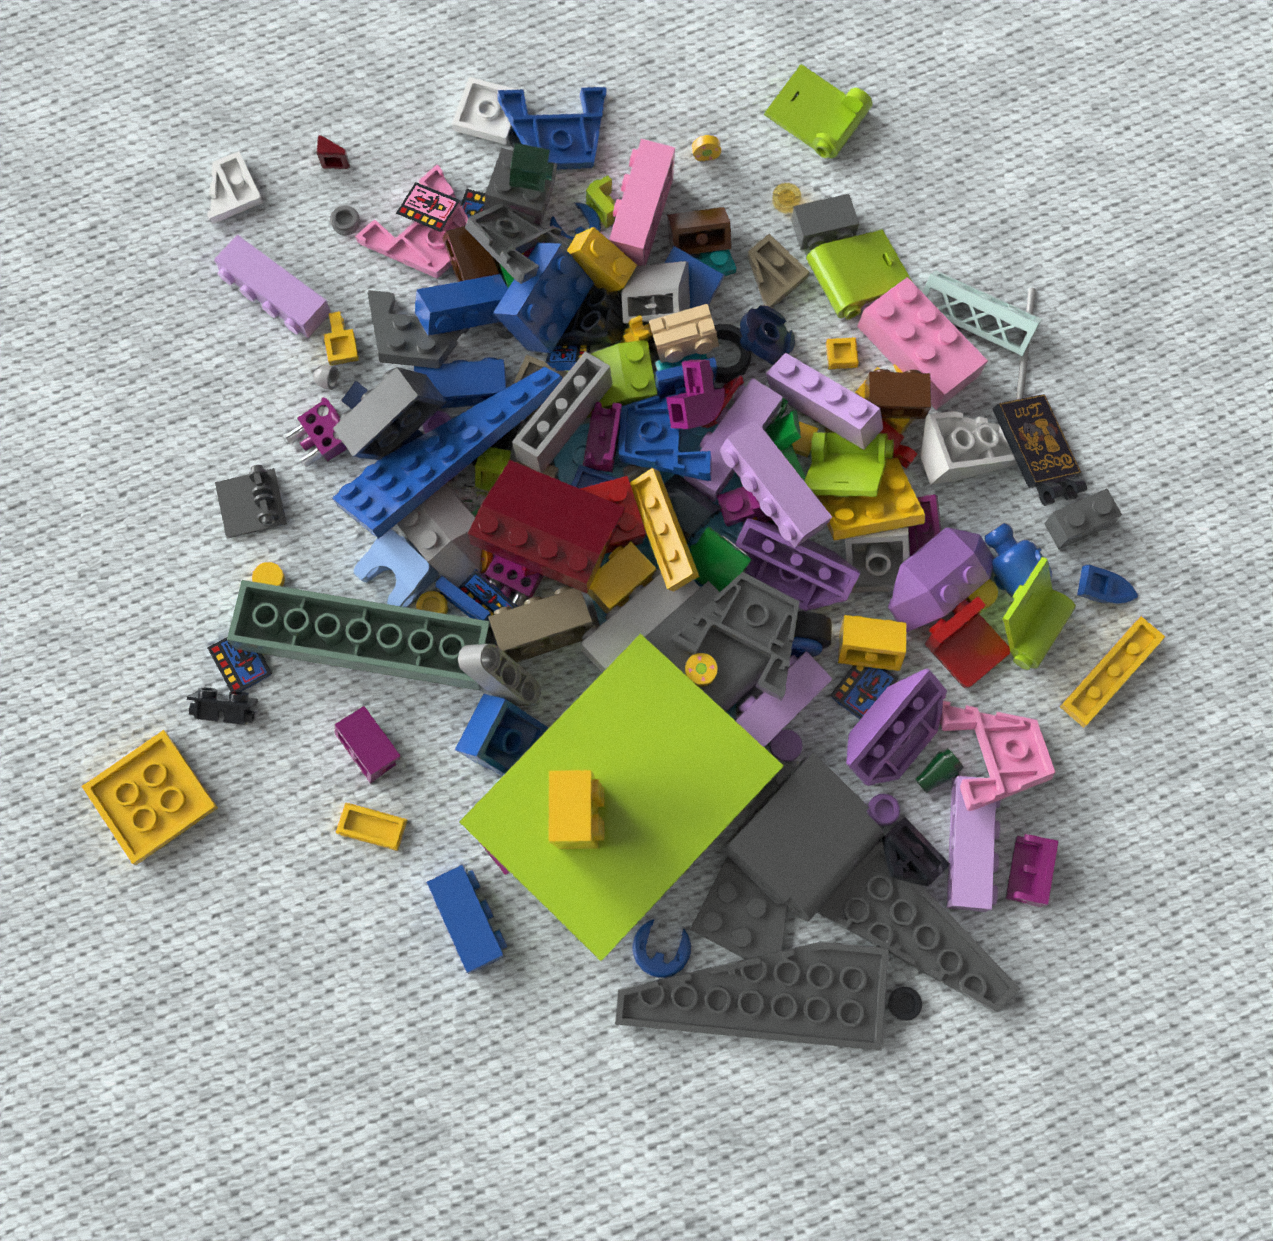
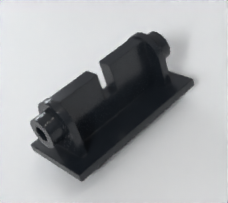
M202 687L187 696L186 700L195 701V703H191L189 706V715L194 716L195 719L217 722L219 721L221 710L224 711V723L247 725V723H253L255 712L250 710V707L257 703L258 699L249 698V693L232 691L229 692V695L217 694L218 690L215 688Z

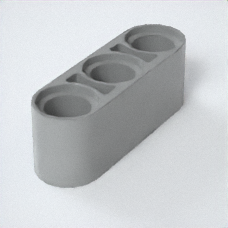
M465 645L459 651L458 663L462 671L493 696L504 698L515 706H531L539 701L541 695L539 682L496 645Z

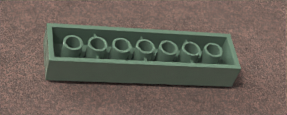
M242 580L227 641L237 650L481 691V686L460 668L458 655L461 648L465 645L490 644L492 628L490 621Z

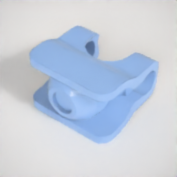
M392 529L375 540L369 551L354 568V574L363 582H369L383 571H393L396 576V586L388 596L387 604L407 608L439 576V572L426 561L413 543L398 535Z

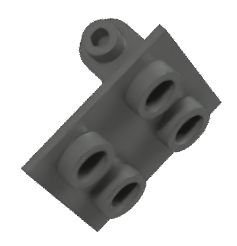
M254 465L251 467V472L247 475L215 482L227 539L287 524L275 468L266 470L263 469L262 465Z

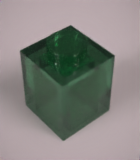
M515 143L510 167L509 186L544 192L546 180L552 181L554 163L549 162L550 149Z

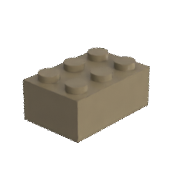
M570 586L560 588L554 592V595L543 599L541 596L532 597L526 600L524 605L513 609L511 606L502 607L496 610L494 615L489 616L498 648L516 663L583 641V635L592 628V620L582 592L575 588L572 589Z

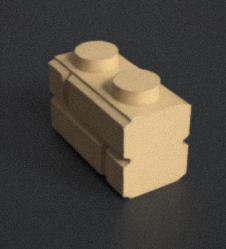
M708 304L649 321L661 363L667 361L675 363L682 360L684 356L695 353L706 354L713 348L719 347Z

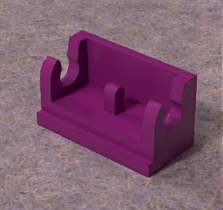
M601 402L595 403L590 419L583 466L613 473L620 431L621 403L613 402L611 409L603 408Z
M365 706L335 724L336 737L370 784L397 765L396 761L400 759L401 755Z
M1025 834L1024 837L1016 836L1006 900L1036 907L1048 905L1058 840Z

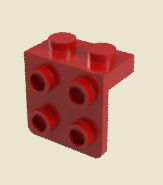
M978 596L970 603L965 599L952 610L954 616L947 622L942 618L929 629L931 636L925 642V646L964 688L973 686L1010 654V648L1006 642L980 615L986 604Z

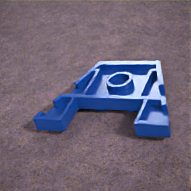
M606 87L581 88L582 114L528 115L524 89L498 90L497 100L528 156L557 164V170L593 168L607 92Z
M686 387L676 389V394L667 397L686 393ZM657 395L622 406L618 453L620 462L711 481V451L680 452L681 429L671 428L667 397L659 398Z

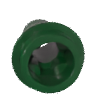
M947 748L944 752L939 751L915 780L928 793L932 789L960 776L959 772L964 767L952 751Z

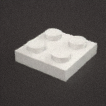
M469 77L452 122L453 131L507 145L512 125L497 100L498 90L516 89Z

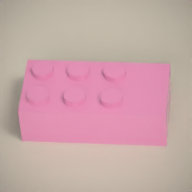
M641 139L638 150L633 149L631 153L629 167H632L630 175H624L621 191L624 194L622 200H616L613 217H616L609 237V241L637 266L647 264L674 178L675 147Z
M908 277L865 308L857 326L893 365L895 363L902 372L919 370L921 373H930L931 405L935 410L939 409L978 378L988 362Z

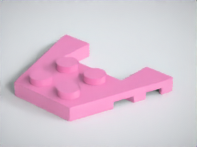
M439 165L434 166L419 180V183L456 198ZM459 205L458 213L445 231L439 232L420 223L413 222L396 238L374 219L356 235V239L362 246L438 279L452 266L442 237L446 231L465 226L468 217L462 206Z
M943 701L940 719L942 730H975L990 778L962 780L960 789L967 811L976 810L1052 780L1055 769L1037 720L997 712L996 715L981 713L976 707L966 705L965 709L950 706L951 702Z

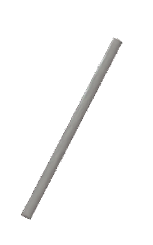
M1035 288L1028 289L1026 312L1033 314ZM1026 331L1023 332V340L1027 334ZM1030 342L1023 356L1020 357L1016 400L1024 397Z

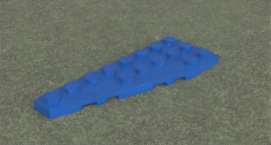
M543 367L379 459L374 464L367 466L361 475L351 483L345 484L332 499L340 509L379 539L542 405L562 381V376Z

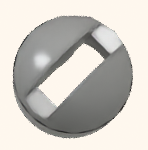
M331 365L319 366L313 373L316 385L329 390L335 388L339 377L337 367Z

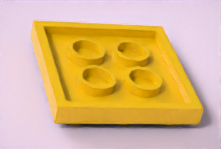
M898 458L887 459L877 497L815 495L832 516L827 526L833 541L925 523V513Z
M162 730L81 786L131 863L136 866L218 809L165 730Z

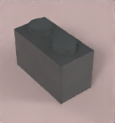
M850 194L793 207L791 222L800 250L807 248L813 250L819 245L853 237L857 234L859 221Z
M1105 489L1054 511L1044 524L1059 550L1111 527L1122 516V513L1109 490Z

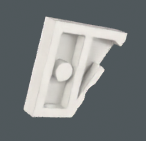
M239 151L212 162L211 174L213 181L210 184L211 207L208 210V217L212 224L263 204L262 198Z

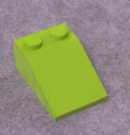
M647 339L619 343L591 353L594 357L608 364L611 369L612 386L599 401L602 403L603 408L611 409L613 402L621 403L622 406L657 396ZM592 411L589 413V415H588L586 418H590V417H591Z

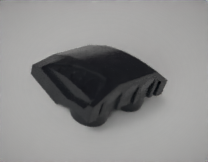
M599 288L595 291L590 290L556 346L613 344L622 340L626 324H623L622 294L619 291L607 292L604 288Z
M674 474L664 485L688 544L690 539L694 538L696 533L701 528H704L711 518L715 517V514L718 515L721 512L722 507L703 496L683 477Z

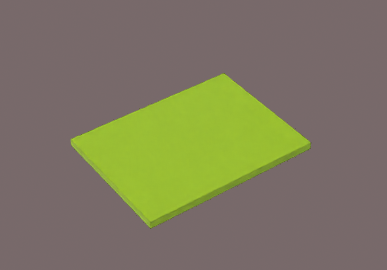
M640 633L459 823L602 962L784 765ZM591 770L596 779H599L600 783H602L605 791L604 807H599V815L605 822V840L599 841V849H558L549 842V771Z

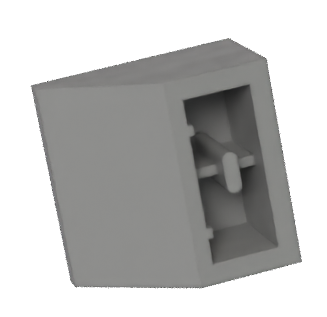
M688 262L637 266L622 291L623 324L629 325L630 319L641 315L644 326L649 324L650 320L690 309Z

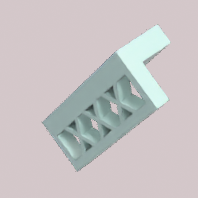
M937 270L930 274L922 291L926 297H928L931 288L942 292L946 304L937 308L952 324L1023 356L1033 334L1042 321L1041 318ZM949 296L957 300L951 302ZM960 302L968 304L973 316L963 320L956 317L952 305ZM948 308L949 313L941 309ZM975 308H977V309H979V310H981V311H983V312L977 314ZM988 314L996 317L999 329L991 332L982 329L979 318ZM974 320L976 326L969 323V321ZM1002 320L1010 325L1004 327ZM1018 327L1027 332L1021 346L1009 341L1006 330ZM1001 332L1003 338H1001V337H999V336H997V335H995V334Z

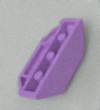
M747 518L735 543L737 547L752 559L744 570L746 574L800 601L799 608L805 611L847 601L860 575L859 570L836 552L809 539L794 548L790 541L782 537L776 524Z
M945 528L900 565L894 585L893 597L890 599L888 609L897 622L906 623V633L946 616L990 579L994 556L981 535L953 528Z
M930 669L919 671L888 686L848 735L846 764L865 785L871 786L875 785V783L900 779L938 732L943 699L946 698L947 690Z

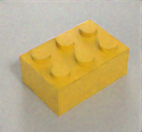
M591 770L549 771V842L558 849H599V841L605 840V822L599 815V807H604L605 791L602 783H600L599 779H596Z

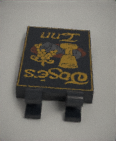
M1045 394L998 403L992 409L1028 488L1036 487L1040 501L1044 506L1054 504V499L1063 496L1066 500L1076 499L1078 497L1077 493L1087 491L1085 481L1077 477L1082 472Z

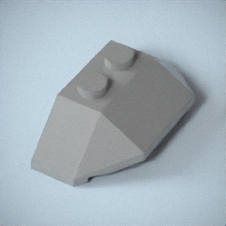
M447 483L397 523L426 561L456 587H459L475 569L479 573L482 571V549L471 545L467 534L475 516Z

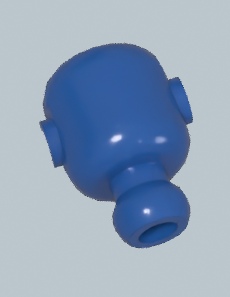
M1003 523L985 535V542L990 548L995 549L998 554L992 560V570L995 574L994 581L1000 590H1006L1008 595L1013 598L1019 585L1023 586L1041 557L1044 556L1040 552L1042 551L1041 548H1037L1030 540H1022L1017 543L1013 537L1011 526ZM1049 565L1050 577L1052 579L1053 573Z

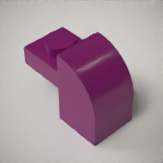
M710 360L682 362L686 393L666 398L671 428L691 429L710 423L717 417L724 402V388L713 387V371L710 366Z
M744 487L717 495L727 527L746 521L747 518L757 517L762 522L772 520L770 516L764 514L755 496Z

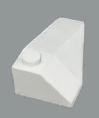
M956 411L934 413L926 416L920 458L930 485L958 481L1018 465L1000 425L988 422V418L963 417V413Z

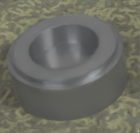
M339 206L331 213L330 222L336 233L351 235L358 230L360 218L358 212L353 207Z

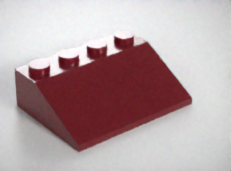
M509 460L481 504L467 534L470 544L588 593L623 516L625 507Z

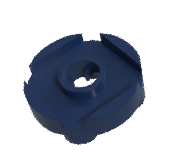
M760 305L757 309L751 308L740 321L741 346L746 351H752L771 365H774L784 353L789 355L793 351L795 336L792 330L788 332L784 326L787 320L783 315L769 306Z

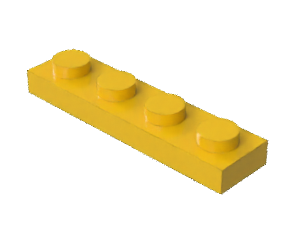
M651 468L631 481L630 485L666 587L674 592L698 578L699 574L660 472Z
M1142 616L1139 617L1059 707L1083 728L1087 726L1165 636Z

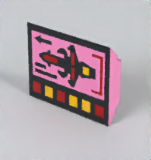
M415 182L395 214L443 232L445 229H448L458 213L457 210L461 200Z

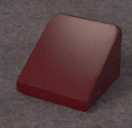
M318 135L316 153L323 169L350 168L346 149Z

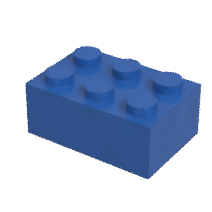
M537 243L528 259L539 265L536 276L522 284L514 279L493 314L527 351L552 353L594 282L561 243Z

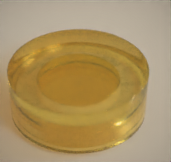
M782 183L775 187L772 195V204L776 210L782 213H791L794 206L800 205L801 192L796 185Z

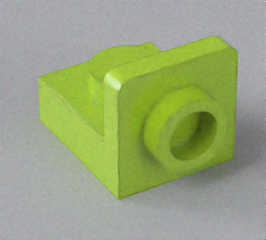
M608 175L601 180L593 181L586 189V205L597 212L601 223L606 229L613 225L616 217H613L615 202L609 196L612 193V179Z
M489 447L478 457L475 465V493L488 495L511 459V451Z

